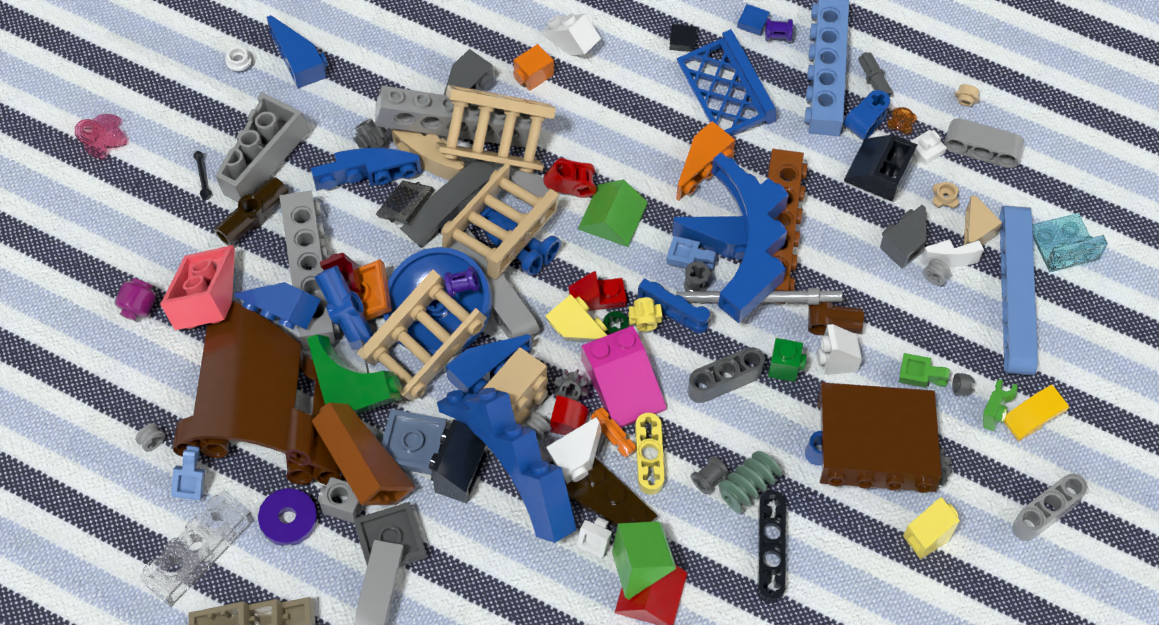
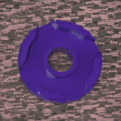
M286 488L275 491L266 497L258 513L261 532L267 540L280 546L300 544L310 537L317 523V512L314 502L307 494L297 489ZM285 512H293L296 514V517L291 523L286 524L280 521L281 515Z

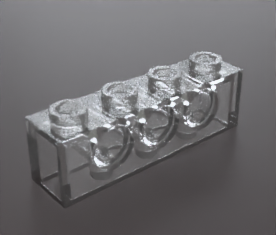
M225 489L219 495L213 496L208 501L206 509L198 517L191 518L186 524L185 530L177 538L171 539L166 544L164 552L156 560L153 559L146 564L143 573L140 575L145 586L168 606L172 607L254 522L250 510ZM223 521L219 528H210L214 522ZM196 542L202 543L199 549L189 550L192 544ZM181 564L178 571L168 572L172 565Z

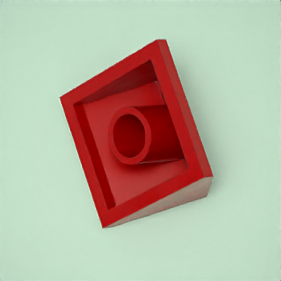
M676 565L675 570L629 600L625 597L623 588H621L615 614L655 625H674L687 572Z

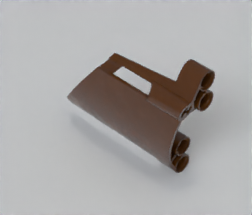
M232 301L225 320L216 324L207 323L194 413L192 416L177 422L173 452L183 457V452L187 450L189 445L200 447V451L208 457L222 458L228 454L229 441L235 440L285 453L287 463L286 477L291 483L303 485L310 483L312 479H316L319 483L327 485L330 477L342 480L341 470L312 423V420L325 405L313 360L304 354L301 344L286 332L256 312ZM299 370L305 376L315 381L312 414L295 408Z

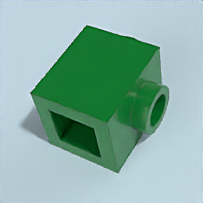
M775 338L768 377L795 382L798 370L804 371L807 354L802 353L803 343Z

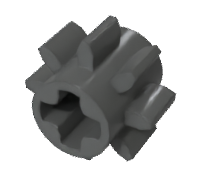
M372 118L361 122L355 127L357 133L353 139L359 149L362 147L379 148L385 143L383 137L386 136V128L375 126Z
M564 369L563 379L560 377L555 378L554 384L559 386V388L555 390L554 395H561L579 402L580 395L587 396L588 389L582 387L587 384L588 377L582 378L579 375V369L575 372H568ZM570 383L575 385L573 390L568 389Z

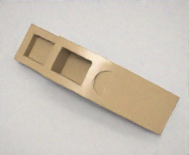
M392 129L394 145L401 151L419 155L420 165L424 170L449 181L466 167L459 156H457V159L441 156L442 153L438 152L435 146L436 142L447 143L443 138L439 139L435 134L425 135V133Z

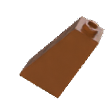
M332 402L320 409V413L312 420V423L361 505H397L415 488L413 482L348 404Z

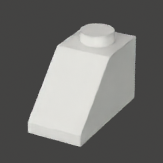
M597 418L592 419L546 447L554 464L562 468L566 483L572 480L573 482L582 480L588 475V471L592 469L602 432Z

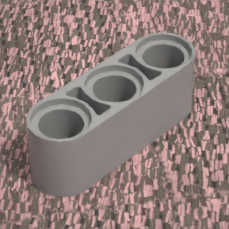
M958 118L950 122L944 145L952 153L1005 168H1014L1019 164L1024 139L1015 133Z
M1068 474L1020 511L1013 522L1012 528L1015 536L1023 541H1031L1071 511L1087 492L1086 480L1078 474ZM1065 487L1073 489L1076 494H1070ZM1044 504H1051L1055 511L1047 509ZM1023 520L1031 521L1034 527H1028Z

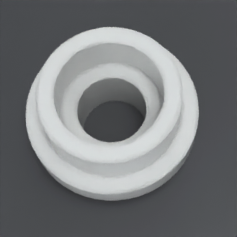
M237 46L227 52L225 62L230 70L243 71L250 66L251 56L243 47Z

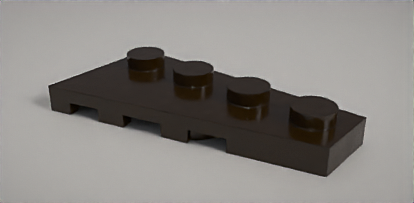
M594 458L592 469L588 471V475L578 482H573V480L569 483L565 482L568 496L571 500L580 504L581 508L588 512H594L605 518L606 521L615 527H618V524L655 522L658 519V515L596 458Z

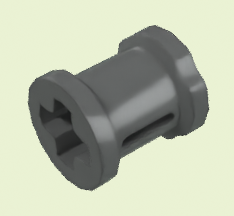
M695 261L687 265L685 269V291H706L710 270L705 263Z
M712 456L708 459V464L699 472H693L690 477L702 493L709 494L712 491L711 487L721 479H726L729 471L718 458Z

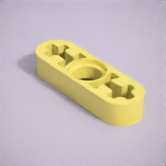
M643 413L637 418L635 426L638 486L643 493L654 495L660 492L664 485L661 420L657 415ZM647 422L652 427L651 439H646V428L644 426ZM651 447L657 451L658 455L656 458L649 460L644 458L641 452L643 449ZM648 468H653L654 485H649L647 480Z

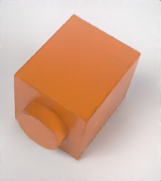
M538 44L513 60V76L520 85L523 84L529 91L554 76V60Z

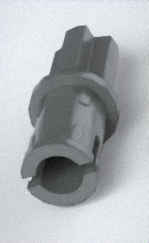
M871 52L863 53L858 57V61L867 76V83H871L874 91H884L891 97L894 93L884 77L885 71L880 69Z

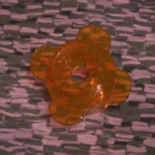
M906 107L894 108L892 110L893 116L888 120L887 126L890 129L902 131L904 134L911 133L912 123L916 122L917 116Z

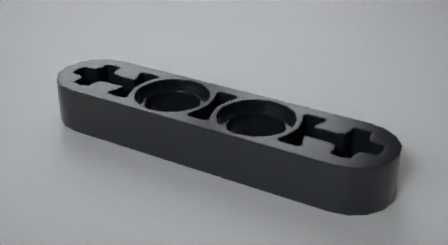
M777 491L765 492L761 496L758 506L757 592L761 600L772 604L781 600L786 587V502L783 495ZM769 500H773L776 505L774 518H769ZM768 526L776 527L780 532V536L776 539H769L764 535L763 530ZM775 554L779 558V565L776 567L767 566L763 560L764 556ZM769 575H775L774 588L777 590L773 595L769 594L768 589H765L768 586Z

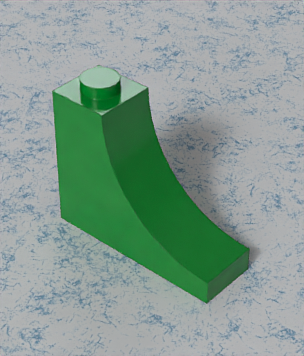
M316 334L307 338L325 405L332 402L348 404L358 415L401 400V383L394 372L384 370L374 373L359 372L342 361L335 352L329 336Z

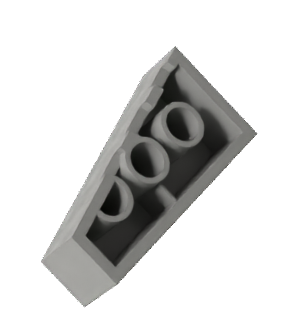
M263 92L258 97L259 103L256 108L250 111L248 115L249 121L244 130H240L236 137L237 143L233 149L229 150L215 175L223 195L236 202L244 195L253 194L309 132L301 111Z

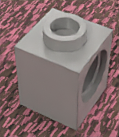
M330 477L327 486H322L318 496V502H320L323 514L354 523L353 519L359 517L363 507L348 482ZM339 496L347 497V500L343 503L334 502Z

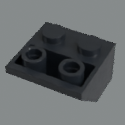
M894 134L864 139L844 178V182L893 202L913 161L918 144Z
M453 419L450 428H445L441 435V449L439 453L433 454L429 469L432 472L431 481H433L435 493L467 503L488 455V447L472 430L460 421Z

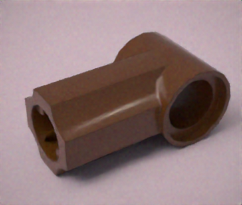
M831 302L809 305L808 331L811 334L824 335L827 325L831 324L852 333H862L864 322L863 309L833 306Z

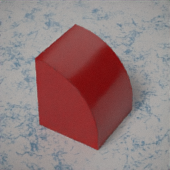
M557 395L550 420V432L560 435L569 434L588 422L589 410L583 404L573 399Z

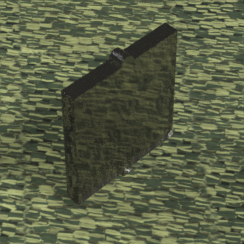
M402 180L377 211L376 215L378 218L387 219L391 223L396 221L409 224L435 189L420 182L413 183Z

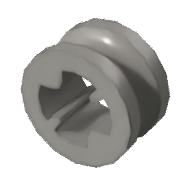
M932 259L928 266L924 268L923 275L930 283L941 286L951 275V270L941 260Z
M531 413L529 416L530 421H525L522 425L523 427L534 429L537 440L542 441L545 438L544 433H549L551 426L540 415Z
M151 423L137 433L135 440L138 444H142L144 451L149 452L156 449L163 442L165 434L159 430L155 423Z

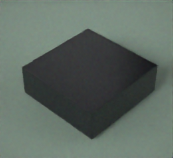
M672 24L669 50L694 51L697 26Z

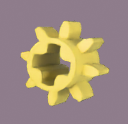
M639 298L634 301V306L629 307L630 325L636 324V328L639 331H652L657 328V323L662 322L661 304L655 305L652 298Z

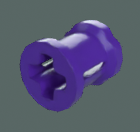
M767 18L765 41H770V39H786L787 42H791L793 20L772 21L771 18Z
M473 266L468 267L466 271L454 274L447 272L444 275L445 285L451 297L456 296L459 292L471 289L473 291L479 290L478 277Z

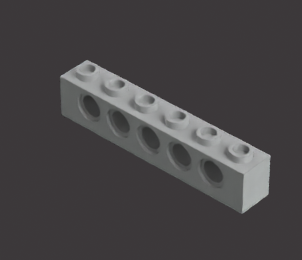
M381 86L376 102L375 126L448 136L454 104L446 95ZM468 103V107H465L459 138L474 140L480 114L477 104ZM494 108V112H491L485 142L500 144L506 118L503 109ZM520 113V116L516 118L511 146L526 148L532 121L530 114Z
M312 190L279 195L292 286L307 293L312 290H318L317 293L311 295L321 299L314 315H323L319 318H312L307 330L298 326L303 350L310 349L307 338L316 334L329 336L331 344L334 345L336 344L335 334L340 333L339 325L334 324L330 319L326 309L328 302L314 278L317 274L324 271L320 267V262L328 259L327 247L321 246L320 239H325L323 223L317 222V216H322L319 200H314ZM307 243H310V244H311V245H309V246H307V247H303L304 244H307ZM308 267H315L312 270H305Z

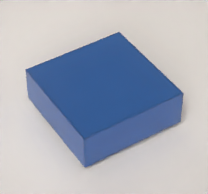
M746 4L739 18L737 28L761 36L770 12Z

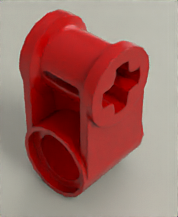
M560 158L555 161L544 175L543 181L545 186L555 192L586 198L593 196L597 191L596 185L593 184L595 167L590 163Z

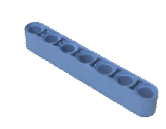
M1003 205L999 220L1002 222L1000 227L1004 371L1008 374L1035 375L1038 365L1032 212L1030 207Z

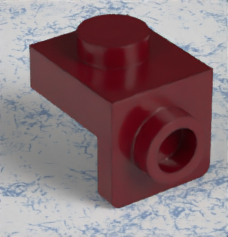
M345 253L333 254L328 259L320 262V267L324 271L337 265L350 291L361 292L357 263Z

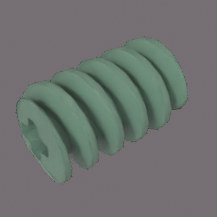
M756 451L752 454V458H747L743 465L736 468L735 472L728 474L727 480L724 479L719 482V491L727 505L734 512L740 514L742 508L739 503L741 502L746 507L751 505L748 495L753 499L759 498L756 488L766 492L767 486L764 481L774 485L776 480L772 474L782 478V472L772 457L762 451Z

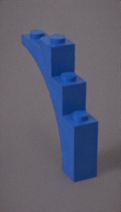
M720 152L713 158L712 174L728 189L736 201L744 220L747 240L743 261L732 280L720 292L718 307L737 323H740L784 280L786 268L778 258L772 256L785 245L787 230L780 221L774 219L786 209L789 194L782 185L774 183L769 178L760 184L754 175L746 173L734 159L728 158Z
M485 388L479 391L478 394L454 390L447 393V397L437 402L440 413L460 421L472 430L498 458L522 497L536 537L556 543L577 530L562 468L549 464L547 461H542L535 430L516 424L508 393L495 390V388Z

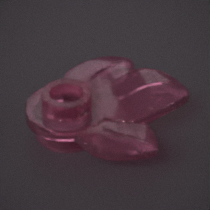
M100 114L93 120H81L75 126L74 133L76 138L84 144L86 152L92 157L104 160L107 148L127 145L124 133L117 128L121 123V118L116 115ZM84 129H90L92 132H86Z

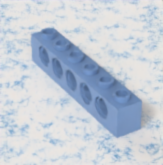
M818 0L817 3L812 4L811 18L815 19V24L811 23L810 39H814V44L809 46L808 59L813 60V65L808 66L807 80L812 81L811 86H807L806 101L810 102V107H806L804 123H809V134L840 136L844 115L849 0Z

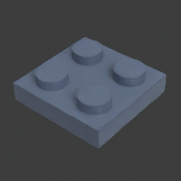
M391 409L381 445L402 470L431 475L432 472L429 469V464L433 454L439 453L441 449L440 439L447 426V419Z

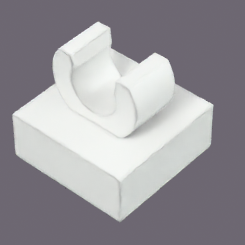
M928 130L911 141L918 144L915 156L924 166L945 154L946 146L940 141L941 137L934 130Z
M599 517L595 523L585 520L580 528L576 547L603 558L608 549L612 531L606 529L609 522Z

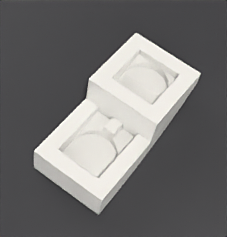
M949 239L925 247L920 261L922 265L928 266L932 259H938L949 268L962 267L978 263L984 249L980 241L954 248Z

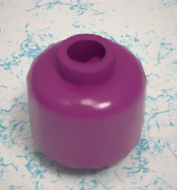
M136 278L123 282L114 302L115 306L121 310L119 315L135 321L137 317H147L156 299V294L152 291L153 286Z

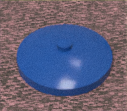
M445 247L421 250L405 259L390 276L388 288L392 311L383 314L384 320L386 322L432 269L445 280V273L451 272L454 274L466 271L468 267L473 266L478 277L479 290L473 291L471 289L459 292L452 298L469 314L476 308L487 319L484 321L481 331L474 336L472 335L456 352L458 353L471 345L479 337L489 320L492 308L490 283L482 268L463 252ZM433 300L426 308V313L450 335L462 324L438 300ZM414 321L407 329V333L431 356L443 345L419 321Z

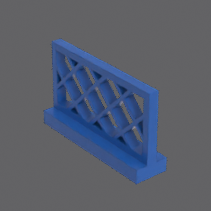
M732 29L723 32V38L676 58L709 123L713 121L718 125L721 118L734 121L731 128L724 130L730 136H733L764 121L767 125L777 121L776 108ZM719 48L722 49L724 55L721 61L709 58L712 51ZM696 60L700 61L701 65L698 71L688 69L685 63ZM706 63L719 66L715 76L703 73ZM723 68L735 72L732 80L720 77ZM700 78L712 81L708 91L697 87ZM717 83L729 86L726 95L713 92ZM734 87L746 92L743 100L730 97ZM710 98L723 101L719 111L708 107ZM727 103L740 106L737 115L724 112ZM745 107L754 109L758 114L751 119L741 117Z

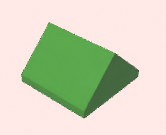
M624 179L599 184L578 230L629 247L648 202Z
M659 521L618 524L612 555L624 595L629 600L675 570L676 565L663 526Z

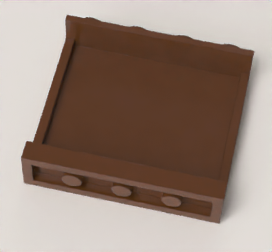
M821 382L817 398V408H820L822 450V472L819 484L858 486L864 489L871 487L886 488L892 491L913 490L920 493L936 492L941 479L935 390Z

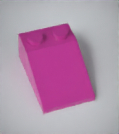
M634 326L582 345L581 361L604 409L610 414V420L613 418L623 428L635 423L637 418L643 413H653L656 415L667 410L647 353Z

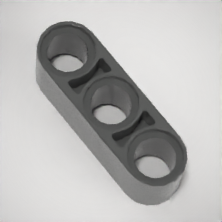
M755 347L745 348L694 370L689 378L687 391L689 398L696 403H704L758 380L762 375L765 362L763 352ZM752 362L757 366L749 367L745 363ZM725 372L731 374L732 377L725 378L720 374ZM697 383H703V384H705L707 387H706V388H698V387L695 386V384H697Z

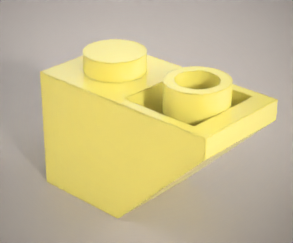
M571 294L545 316L546 320L563 340L592 342L607 336L605 332L608 329L598 317L593 320L587 313L589 307L580 297L575 299Z
M941 497L907 526L903 537L917 556L922 559L949 542L960 522L958 513L951 504H947Z

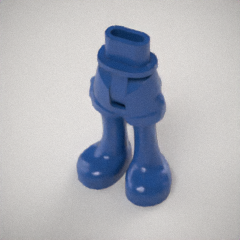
M486 206L479 214L506 231H513L518 226V223L489 206ZM483 230L495 245L500 246L502 240ZM553 235L544 239L543 242L533 237L526 245L530 252L523 249L517 255V259L521 262L522 270L529 276L539 273L543 264L547 266L557 255L561 246V240Z

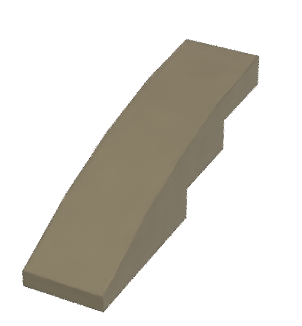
M310 597L286 602L274 599L250 605L242 601L189 612V625H315L314 600Z

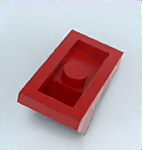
M594 271L568 286L569 295L571 294L575 299L580 297L589 307L588 311L626 307L627 301L623 278L597 280V274Z

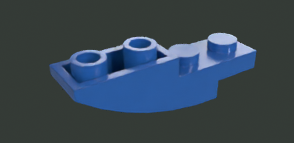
M362 148L334 153L336 162L311 168L316 191L332 189L335 186L346 183H356L365 178H368L370 186L385 185L390 181L402 178L409 179L415 175L422 174L419 155L385 148Z

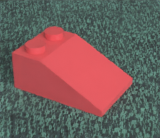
M233 245L184 256L160 304L175 330L192 329L198 325L216 324L225 320L232 304L235 248Z

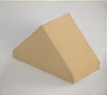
M971 195L966 207L964 245L980 241L983 246L997 236L1002 224L977 196Z

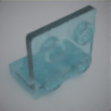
M1079 213L1032 224L1033 239L1049 273L1097 261L1101 258L1108 245L1104 235L1090 236Z

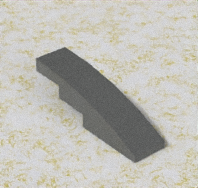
M474 160L434 193L405 222L400 230L422 248L439 228L442 230L448 221H452L489 182V178L495 170L484 160Z

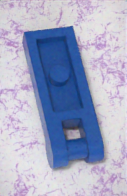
M644 278L639 284L637 299L652 298L655 305L661 304L662 314L695 333L702 334L707 331L710 311L706 307H694L680 295H673L657 282H651Z

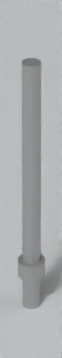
M808 288V291H773L762 302H808L809 305H820V302H842L843 294L842 291H820V288ZM677 291L676 295L682 296L688 302H719L721 291Z

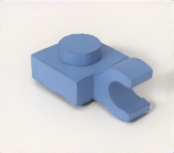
M673 236L666 264L686 268L691 262L698 261L705 263L709 270L713 271L716 262L714 260L716 252L699 249L700 242Z
M188 445L187 450H184L183 466H175L173 469L171 497L201 500L203 497L205 469L196 468L200 447Z

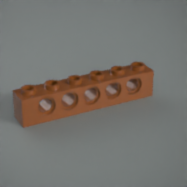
M772 148L768 178L774 183L782 185L789 194L786 209L774 219L785 225L787 230L785 245L781 247L783 250H778L772 256L778 258L786 268L783 282L774 291H793L795 278H790L791 270H796L797 255L793 254V247L798 248L800 231H795L796 224H801L803 211L802 208H798V201L803 202L805 186H801L800 183L801 179H806L808 164L803 163V152Z

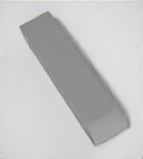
M469 230L465 231L466 234H468V235H470L471 237L475 238V236L471 233V231H469ZM455 240L449 248L468 255L486 274L492 291L490 314L508 339L527 334L532 336L539 332V326L535 318L501 273L496 280L487 275V258Z

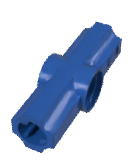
M336 265L317 274L314 278L328 302L326 309L330 319L334 324L340 325L352 350L355 351L361 349L374 334L363 315L364 307L360 297L356 292L350 291Z

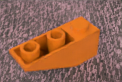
M713 121L693 138L677 186L676 199L678 201L685 195L690 196L697 189L700 182L704 179L708 180L713 176V158L720 152L728 158L734 156L735 139Z

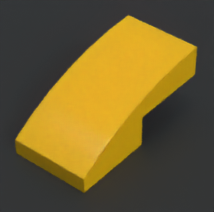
M1050 385L1007 413L1003 422L1019 442L1040 430L1045 423L1066 412L1069 405L1055 387Z

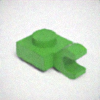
M904 353L898 382L926 388L928 381H931L937 386L946 387L950 369L931 366L932 358Z
M999 379L996 382L995 391L992 392L983 412V428L995 431L998 422L1003 423L1008 409L1004 404L1016 398L1017 384H1013L1011 390L1003 391V380Z

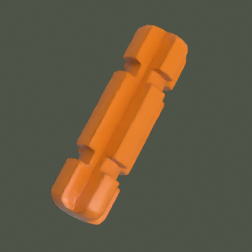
M604 408L597 409L591 415V420L594 418L598 419L602 433L606 435L614 446L617 445L619 447L617 450L623 457L626 458L636 450V445L630 438L626 439L627 434L613 418L611 420L608 418L610 414Z

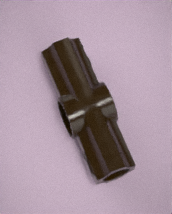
M271 177L253 194L244 195L240 198L238 207L214 228L215 234L227 246L234 245L251 228L254 229L263 225L266 219L265 216L280 203L279 195L289 194L288 189L278 178Z

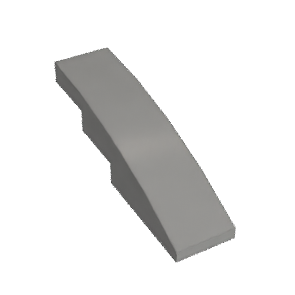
M374 540L354 625H388L391 616L390 608L397 586V574L404 552L403 545Z

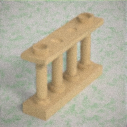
M448 84L446 96L452 100L454 108L447 143L436 142L435 147L438 152L442 153L441 156L449 159H457V156L502 164L507 163L519 166L520 171L534 173L535 169L543 171L544 165L534 158L542 121H545L546 118L554 119L556 108L552 104ZM468 103L477 104L478 109H480L472 148L457 146L464 109L468 107ZM494 108L503 109L504 114H506L498 153L483 150L490 114L494 112ZM520 113L530 114L532 119L524 157L509 155L516 118L520 116Z
M507 163L499 171L495 170L492 173L489 182L452 221H448L441 231V235H443L442 247L449 248L457 240L487 258V275L495 280L555 214L559 201V193L552 189L544 197H537L509 180L510 165ZM504 189L533 206V209L528 214H522L495 197ZM486 206H489L518 223V226L513 231H506L479 214ZM473 223L502 240V243L498 248L494 247L491 249L463 231Z
M433 269L357 353L374 366L376 363L381 362L390 372H394L405 385L400 394L411 402L414 399L420 398L425 393L429 382L472 335L474 336L481 331L484 321L487 319L476 308L469 314L445 292V280ZM433 300H438L462 322L452 335L426 313V308ZM414 321L421 322L443 343L433 356L407 333V329ZM400 341L424 364L414 377L388 354L389 349L395 342Z

